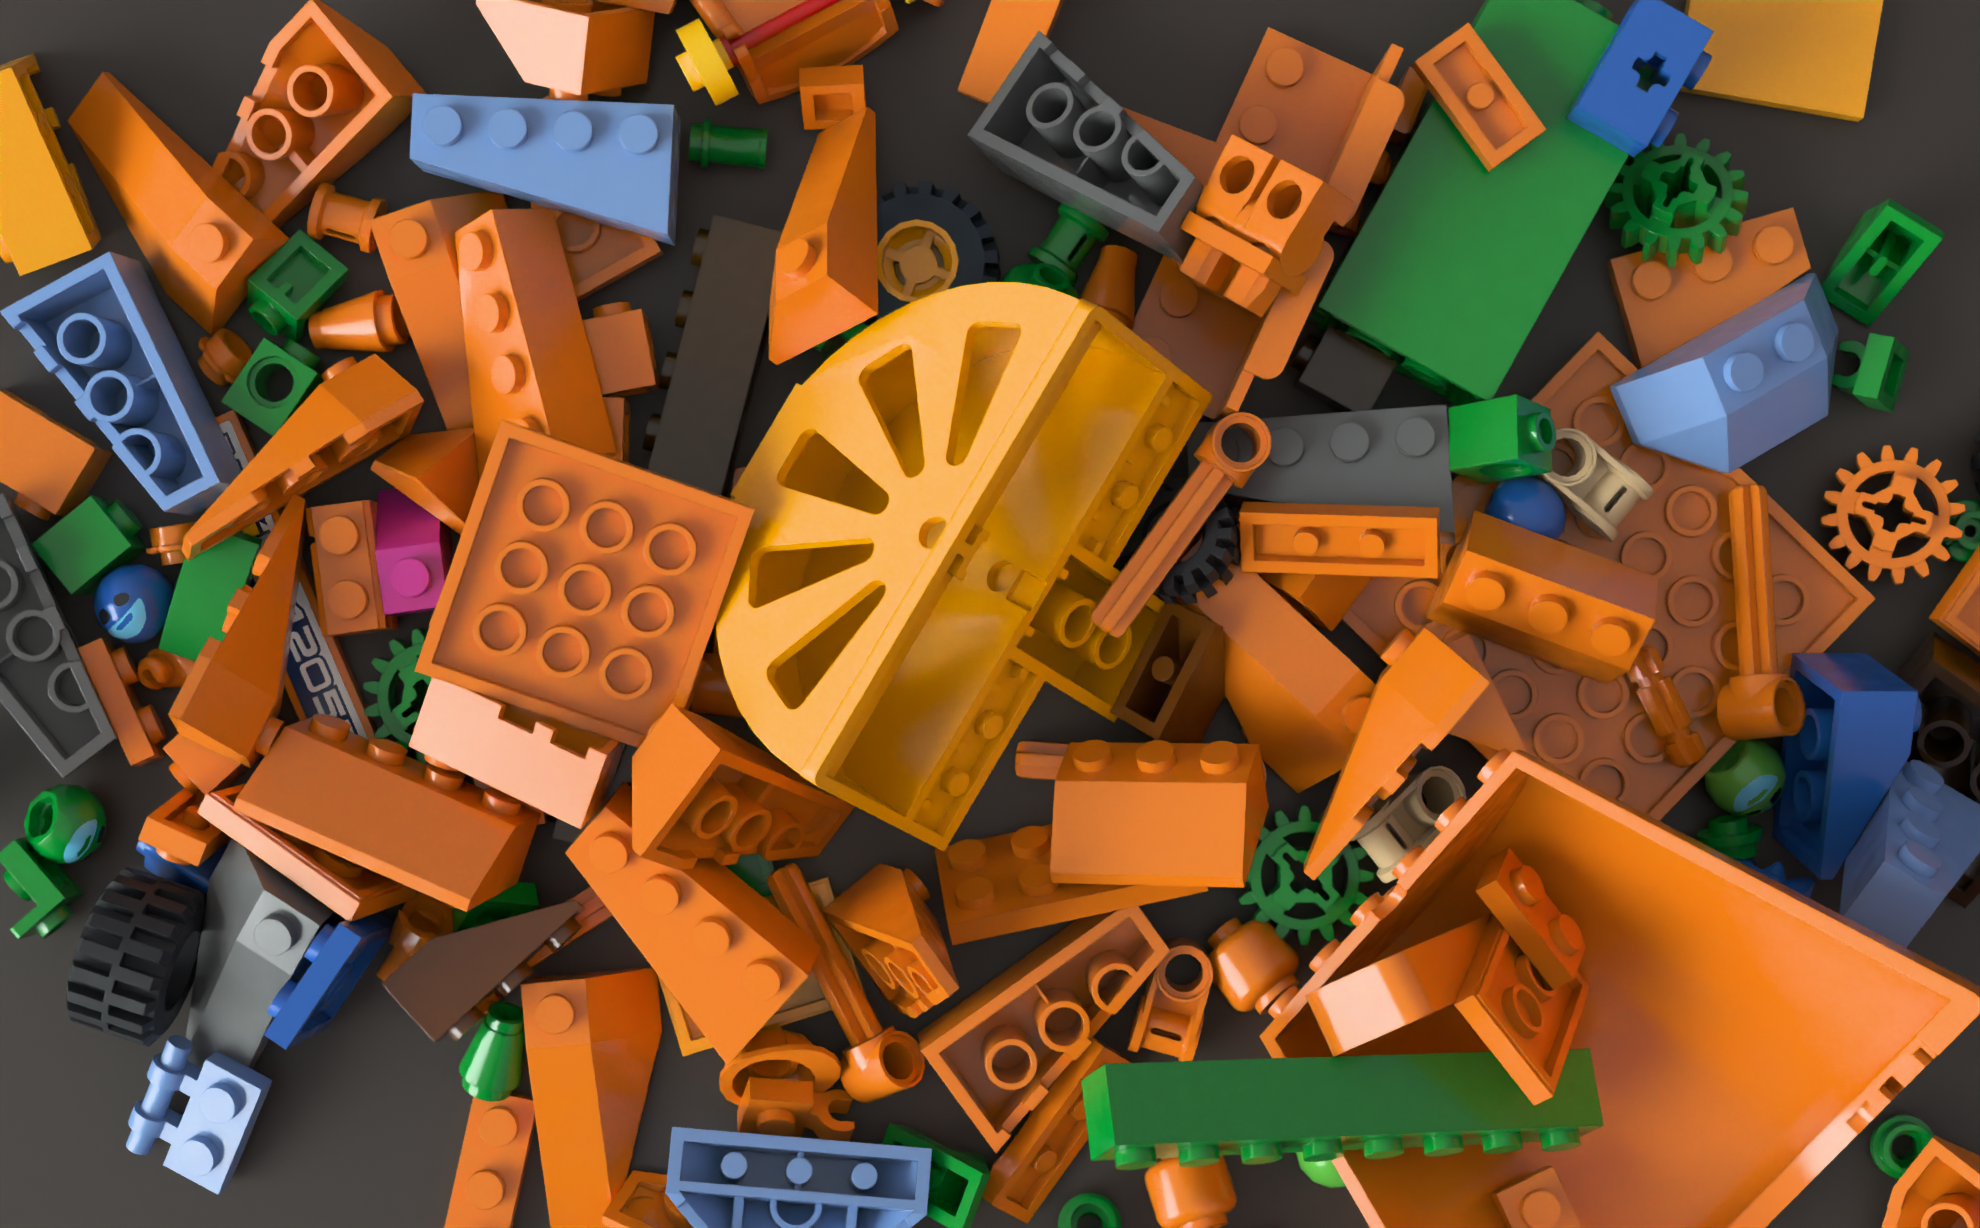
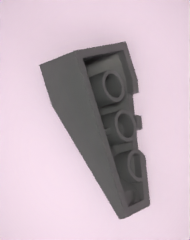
M233 838L209 879L186 1038L193 1043L188 1061L201 1068L205 1060L216 1051L251 1069L254 1068L270 1040L264 1033L275 1019L267 1013L268 1007L288 980L291 979L297 984L300 982L312 964L310 960L304 957L309 946L324 926L329 924L334 927L340 917L339 914Z

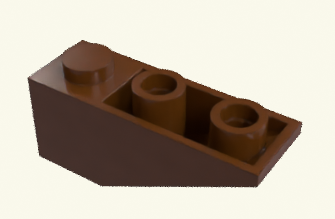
M572 900L432 938L381 985L433 1042H441L447 1035L455 1042H458L485 1017L478 1007L496 990L504 997H507L534 972L527 962L545 945L553 953L556 952L583 927L575 918L585 908L577 900Z

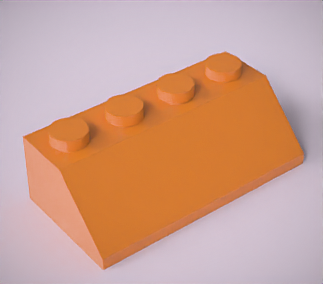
M314 714L313 717L285 726L236 797L233 810L465 912L518 883L541 815L522 806L521 800L494 787L482 789L464 781L465 775L461 771L442 769L430 763L424 764L406 756L407 749L396 742L382 738L368 740L350 732L351 726L348 722L327 714Z

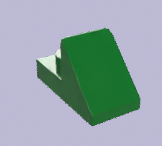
M889 1123L882 1144L932 1149L926 1216L948 1228H971L991 1175L984 1156L976 1152L951 1150L906 1125Z

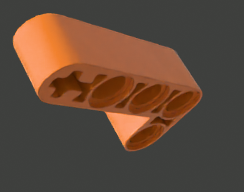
M1491 914L1400 951L1306 994L1307 1001L1332 1056H1337L1455 1003Z

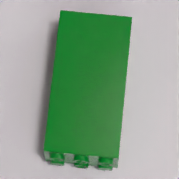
M1574 0L1484 1L1471 26L1547 130L1488 172L1432 95L1392 165L1386 181L1378 190L1356 233L1350 240L1308 315L1307 323L1322 331H1325L1329 325H1332L1396 361L1397 364L1393 371L1456 406L1493 399L1629 155L1566 118L1619 25L1611 21L1613 14L1607 8L1593 0H1578L1577 2ZM1643 66L1637 71L1640 74V78L1636 86L1647 91L1652 86L1649 80L1653 70Z

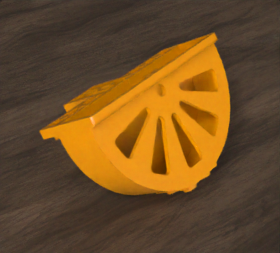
M987 282L963 285L937 292L906 304L880 318L855 335L832 354L803 385L795 384L730 494L735 497V501L755 507L716 617L715 626L719 655L727 684L739 711L753 733L771 753L820 789L944 852L1044 682L1112 722L1116 721L1117 716L1110 713L1165 602L1153 594L1131 626L1120 638L1110 636L1101 630L1090 619V615L1119 575L1120 571L1114 568L1113 565L1211 402L1213 395L1104 308L1083 298L1079 300L1048 287L1021 282Z

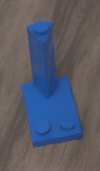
M142 841L138 842L136 850L145 856L144 867L156 876L204 891L207 894L209 879L227 846L224 844L198 867L193 864L180 865L167 861L156 852L155 847ZM380 911L352 922L347 920L343 922L337 921L334 927L329 924L324 926L305 953L304 957L310 960L312 964L300 982L297 984L291 979L288 980L268 1007L267 1013L275 1019L264 1035L286 1050L327 1029L387 941L395 920Z

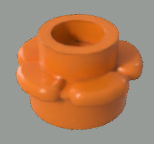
M220 328L211 338L203 336L198 342V347L203 352L202 356L198 359L201 370L210 380L222 387L227 386L229 383H234L254 353L240 336L226 328Z
M197 521L150 528L149 533L152 547L146 548V553L149 555L160 553L162 566L183 563L185 555L182 552L184 535Z

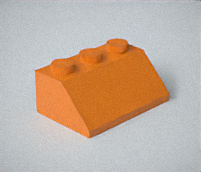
M1473 510L1428 608L1426 618L1596 681L1609 684L1630 670L1656 619L1659 578Z
M1103 740L1070 742L1054 784L1050 877L1052 883L1244 888L1269 808L1259 744H1234L1229 741L1170 743L1164 740H1154L1146 743H1112Z

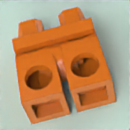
M1232 134L1200 194L1196 205V214L1189 211L1180 226V229L1192 235L1195 239L1179 271L1217 292L1233 263L1237 261L1241 265L1223 296L1262 318L1281 287L1299 295L1308 279L1303 273L1310 269L1318 259L1323 247L1324 236L1334 222L1344 227L1357 203L1326 182Z

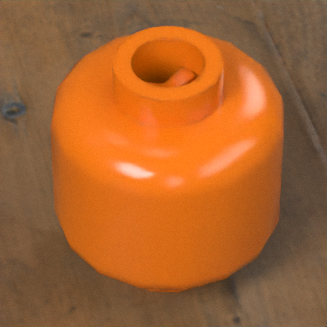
M1235 917L1222 925L1207 941L1213 948V951L1208 956L1213 968L1212 983L1237 1011L1247 1012L1256 1009L1260 1015H1263L1269 1011L1274 1002L1293 985L1299 984V980L1295 977L1299 967V957L1284 938L1281 939L1275 933V928L1269 921L1263 923L1253 919L1242 925Z
M1220 1155L1218 1163L1201 1167H1181L1179 1165V1157L1161 1158V1161L1151 1166L1144 1176L1157 1222L1162 1228H1220L1229 1223L1226 1214L1236 1206L1237 1195L1224 1155Z

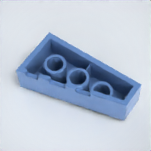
M413 93L410 159L422 171L501 195L506 194L555 211H564L619 230L624 229L651 237L653 240L675 246L681 118L674 105Z
M109 251L0 310V313L12 328L19 330L35 349L33 353L49 373H54L76 399L74 403L89 421L95 422L111 441L114 452L164 512L195 516L208 509L241 473L141 261Z
M1918 760L1906 761L1845 859L1839 914L1907 948L1980 853V804L1944 784L1942 776L1929 765Z

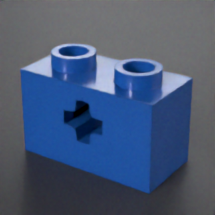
M1635 0L1566 118L1632 157H1635L1645 149L1649 143L1659 147L1679 115V112L1670 108L1681 87L1684 86L1692 90L1711 61L1712 55L1703 51L1714 31L1661 0ZM1643 66L1653 70L1649 80L1652 86L1647 91L1636 86L1640 78V74L1637 71Z

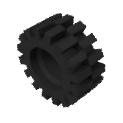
M1174 477V487L1169 488L1163 481L1120 554V558L1125 564H1127L1187 481L1185 477ZM1223 499L1201 527L1203 540L1199 550L1189 559L1175 563L1154 592V595L1158 594L1164 602L1176 604L1177 597H1181L1186 605L1197 603V592L1203 591L1207 598H1210L1218 593L1212 585L1216 580L1220 579L1227 585L1233 578V574L1228 569L1230 563L1237 566L1240 564L1241 553L1236 545H1240V530L1236 526L1239 523Z

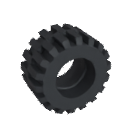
M127 867L118 874L105 888L93 907L73 956L66 995L67 1013L70 1016V1020L146 1047L155 1043L174 1022L194 982L207 894L204 891L132 867Z

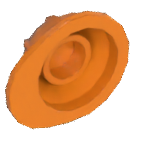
M781 1026L768 1029L761 1028L728 1065L725 1063L724 1068L720 1072L719 1090L726 1100L737 1106L740 1105L749 1077L813 1081V1092H825L840 1078L841 1064L834 1053L824 1047L813 1045L803 1034L783 1030Z

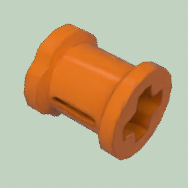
M322 182L315 192L307 221L308 236L320 240L324 235L359 244L360 251L367 253L375 252L377 243L369 220L387 214V200L378 197L373 198L371 201L338 193L335 191L334 185Z

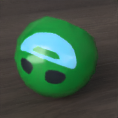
M59 784L44 790L30 803L24 827L27 842L36 854L53 864H74L85 860L101 847L108 829L105 808L98 796L80 785Z

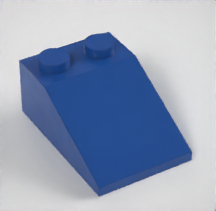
M1792 653L1790 678L1797 682L1803 693L1805 720L1799 733L1793 736H1783L1781 758L1785 764L1786 782L1784 794L1775 804L1772 836L1818 879L1833 880L1910 756L1913 733L1919 729L1921 724L1922 708L1918 698V691L1866 653Z

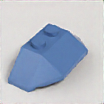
M1808 273L1609 387L1634 445L1649 450H1656L1720 473H1731L1828 416L1839 329L1817 274Z
M672 1127L666 1195L693 1228H912L927 1215L932 1149Z

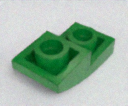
M238 532L189 561L185 557L158 649L196 661L209 636L221 642L227 634L222 631L228 613V604L238 588L241 589L245 584L251 586L253 578L252 569L263 539Z

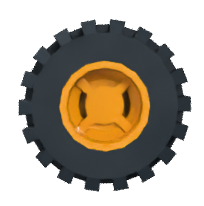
M919 181V187H907L905 182L892 185L893 192L881 196L879 191L877 192L878 314L864 321L865 325L870 326L880 318L906 304L937 292L963 285L1000 282V256L995 238L989 224L985 222L981 212L971 201L967 203L958 192L948 187L944 191L935 188L931 182Z

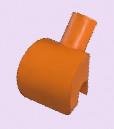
M417 891L414 899L407 901L402 911L399 910L388 937V943L394 947L376 975L385 981L430 939L454 933L453 910L439 900Z

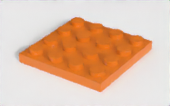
M502 419L414 671L639 748L646 739L650 726L663 716L671 704L683 709L685 708L755 507Z

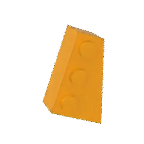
M34 53L0 65V256L5 263H14L19 276L90 251L102 240L76 166L73 163L68 164L53 131L61 128L55 109L53 107L43 108L30 79V75L41 72Z

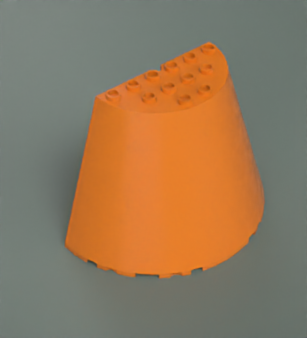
M1504 748L1493 756L1477 775V778L1483 783L1481 788L1468 801L1463 797L1458 798L1440 815L1434 826L1441 833L1425 849L1417 845L1395 866L1392 874L1398 879L1397 884L1383 896L1378 892L1371 895L1351 916L1350 921L1356 926L1352 933L1341 943L1337 939L1332 940L1314 957L1309 967L1315 974L1304 987L1300 989L1297 985H1293L1274 1002L1268 1011L1274 1020L1259 1037L1272 1058L1333 1057L1305 995L1400 951L1491 914L1490 909L1475 890L1488 859L1510 847L1523 865H1528L1536 871L1544 885L1545 893L1562 915L1566 914L1576 922L1586 944L1578 972L1588 983L1590 990L1570 1049L1590 1048L1604 1126L1581 1136V1145L1579 1147L1555 1152L1542 1151L1541 1142L1523 1143L1522 1149L1502 1154H1485L1482 1144L1464 1145V1151L1439 1157L1425 1156L1423 1147L1404 1148L1402 1155L1385 1159H1366L1363 1149L1343 1150L1344 1156L1331 1161L1369 1227L1506 1228L1490 1193L1549 1165L1554 1167L1582 1225L1578 1228H1766L1896 1095L1980 1014V986L1527 752L1516 750L1510 753ZM1453 1003L1337 1056L1491 1051Z

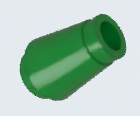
M503 1001L492 1003L459 1064L462 1086L473 1097L485 1101H501L508 1098L512 1090L516 1089L522 1081L524 1020L523 1009L518 1005Z

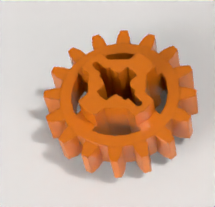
M1890 445L1882 447L1880 462L1872 463L1871 459L1864 452L1857 454L1855 458L1859 472L1854 475L1850 471L1840 468L1836 472L1835 477L1844 486L1842 492L1825 491L1823 500L1836 507V513L1828 514L1820 519L1821 526L1837 528L1838 535L1827 544L1829 551L1840 550L1845 547L1850 555L1843 567L1850 571L1860 562L1868 566L1867 581L1871 583L1875 582L1882 570L1890 571L1894 585H1901L1903 583L1905 569L1910 567L1921 579L1929 575V568L1925 559L1931 556L1935 560L1945 563L1951 556L1946 548L1941 545L1943 539L1959 540L1963 534V531L1949 524L1951 517H1956L1965 512L1964 504L1949 503L1947 495L1959 485L1957 480H1946L1940 483L1935 478V475L1938 473L1942 462L1936 459L1925 468L1917 465L1918 449L1913 447L1907 452L1903 460H1895L1894 452ZM1893 473L1889 487L1873 495L1865 492H1856L1857 488L1870 478L1881 474ZM1917 481L1931 495L1935 504L1936 515L1923 510L1913 493ZM1891 499L1902 502L1901 513L1910 517V521H1914L1910 524L1899 523L1893 532L1884 530L1882 528L1884 518L1874 514L1875 510H1871L1875 507L1885 508ZM1848 515L1863 521L1872 538L1869 550H1866L1855 539L1849 526ZM1910 536L1929 539L1927 544L1917 552L1904 557L1891 558L1896 543Z

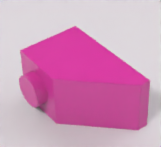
M398 489L378 491L375 553L384 615L400 617L434 612L454 557L450 527Z

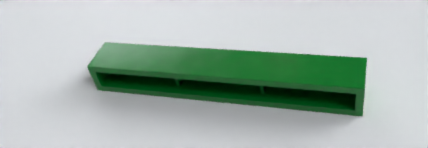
M1590 1048L1569 1049L1553 1097L1535 1106L1492 1052L1112 1063L1102 1065L1081 1080L1091 1161L1115 1160L1116 1169L1119 1170L1148 1168L1157 1164V1158L1179 1157V1165L1181 1167H1201L1218 1163L1220 1155H1241L1243 1164L1257 1165L1278 1161L1283 1158L1282 1153L1303 1152V1158L1306 1162H1322L1344 1156L1343 1150L1362 1149L1366 1159H1385L1402 1155L1404 1148L1423 1147L1425 1156L1439 1157L1464 1151V1145L1482 1144L1485 1154H1502L1520 1150L1523 1148V1143L1541 1142L1542 1151L1555 1152L1579 1147L1581 1145V1136L1604 1126Z

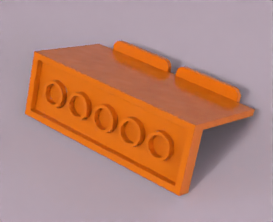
M1268 27L1216 143L1226 146L1233 134L1274 155L1278 159H1282L1326 182L1357 203V206L1347 220L1349 222L1359 206L1404 107L1405 99L1402 91L1389 83L1404 48L1392 43L1373 74H1370ZM1324 241L1318 259L1310 269L1303 273L1308 279L1299 295L1281 287L1262 318L1198 288L1184 273L1179 271V267L1169 257L1163 255L1135 316L1134 328L1131 331L1213 395L1202 417L1211 422L1220 421L1226 416L1239 411L1254 376L1270 380L1282 373L1334 259L1333 249L1328 242Z

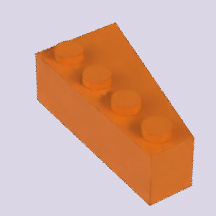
M553 209L489 210L454 232L479 482L502 419L607 456L616 454L617 450Z
M624 781L585 825L565 852L727 1065L806 980L822 949L819 943L725 865L721 866L713 858L697 859L694 868L676 870L640 857L632 849V788Z
M1140 906L1076 919L918 1032L920 1050L994 1152L997 1153L1011 1137L1010 1132L1029 1110L1033 1111L1049 1093L1048 1088L1072 1060L1076 1061L1092 1043L1091 1038L1112 1014L1116 1015L1170 950Z

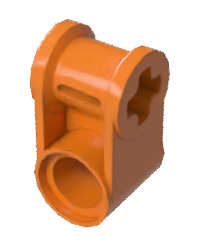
M1177 937L1165 942L1170 952L1148 977L1144 995H1141L1134 1015L1127 1050L1138 1052L1142 1047L1177 1057L1178 1061H1192L1200 1038L1204 1009L1213 981V968L1207 952L1198 942L1190 938ZM1180 954H1189L1197 958L1201 964L1197 978L1185 985L1175 984L1165 976V968L1168 962L1174 956Z

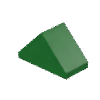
M1890 198L1865 211L1820 283L1827 301L1870 327L1942 241L1945 232Z

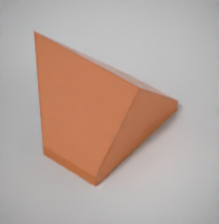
M474 428L406 435L375 459L370 470L461 535L479 485Z

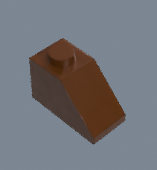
M1177 601L1176 604L1165 602L1110 713L1156 740H1164L1170 743H1201L1225 696L1223 626Z

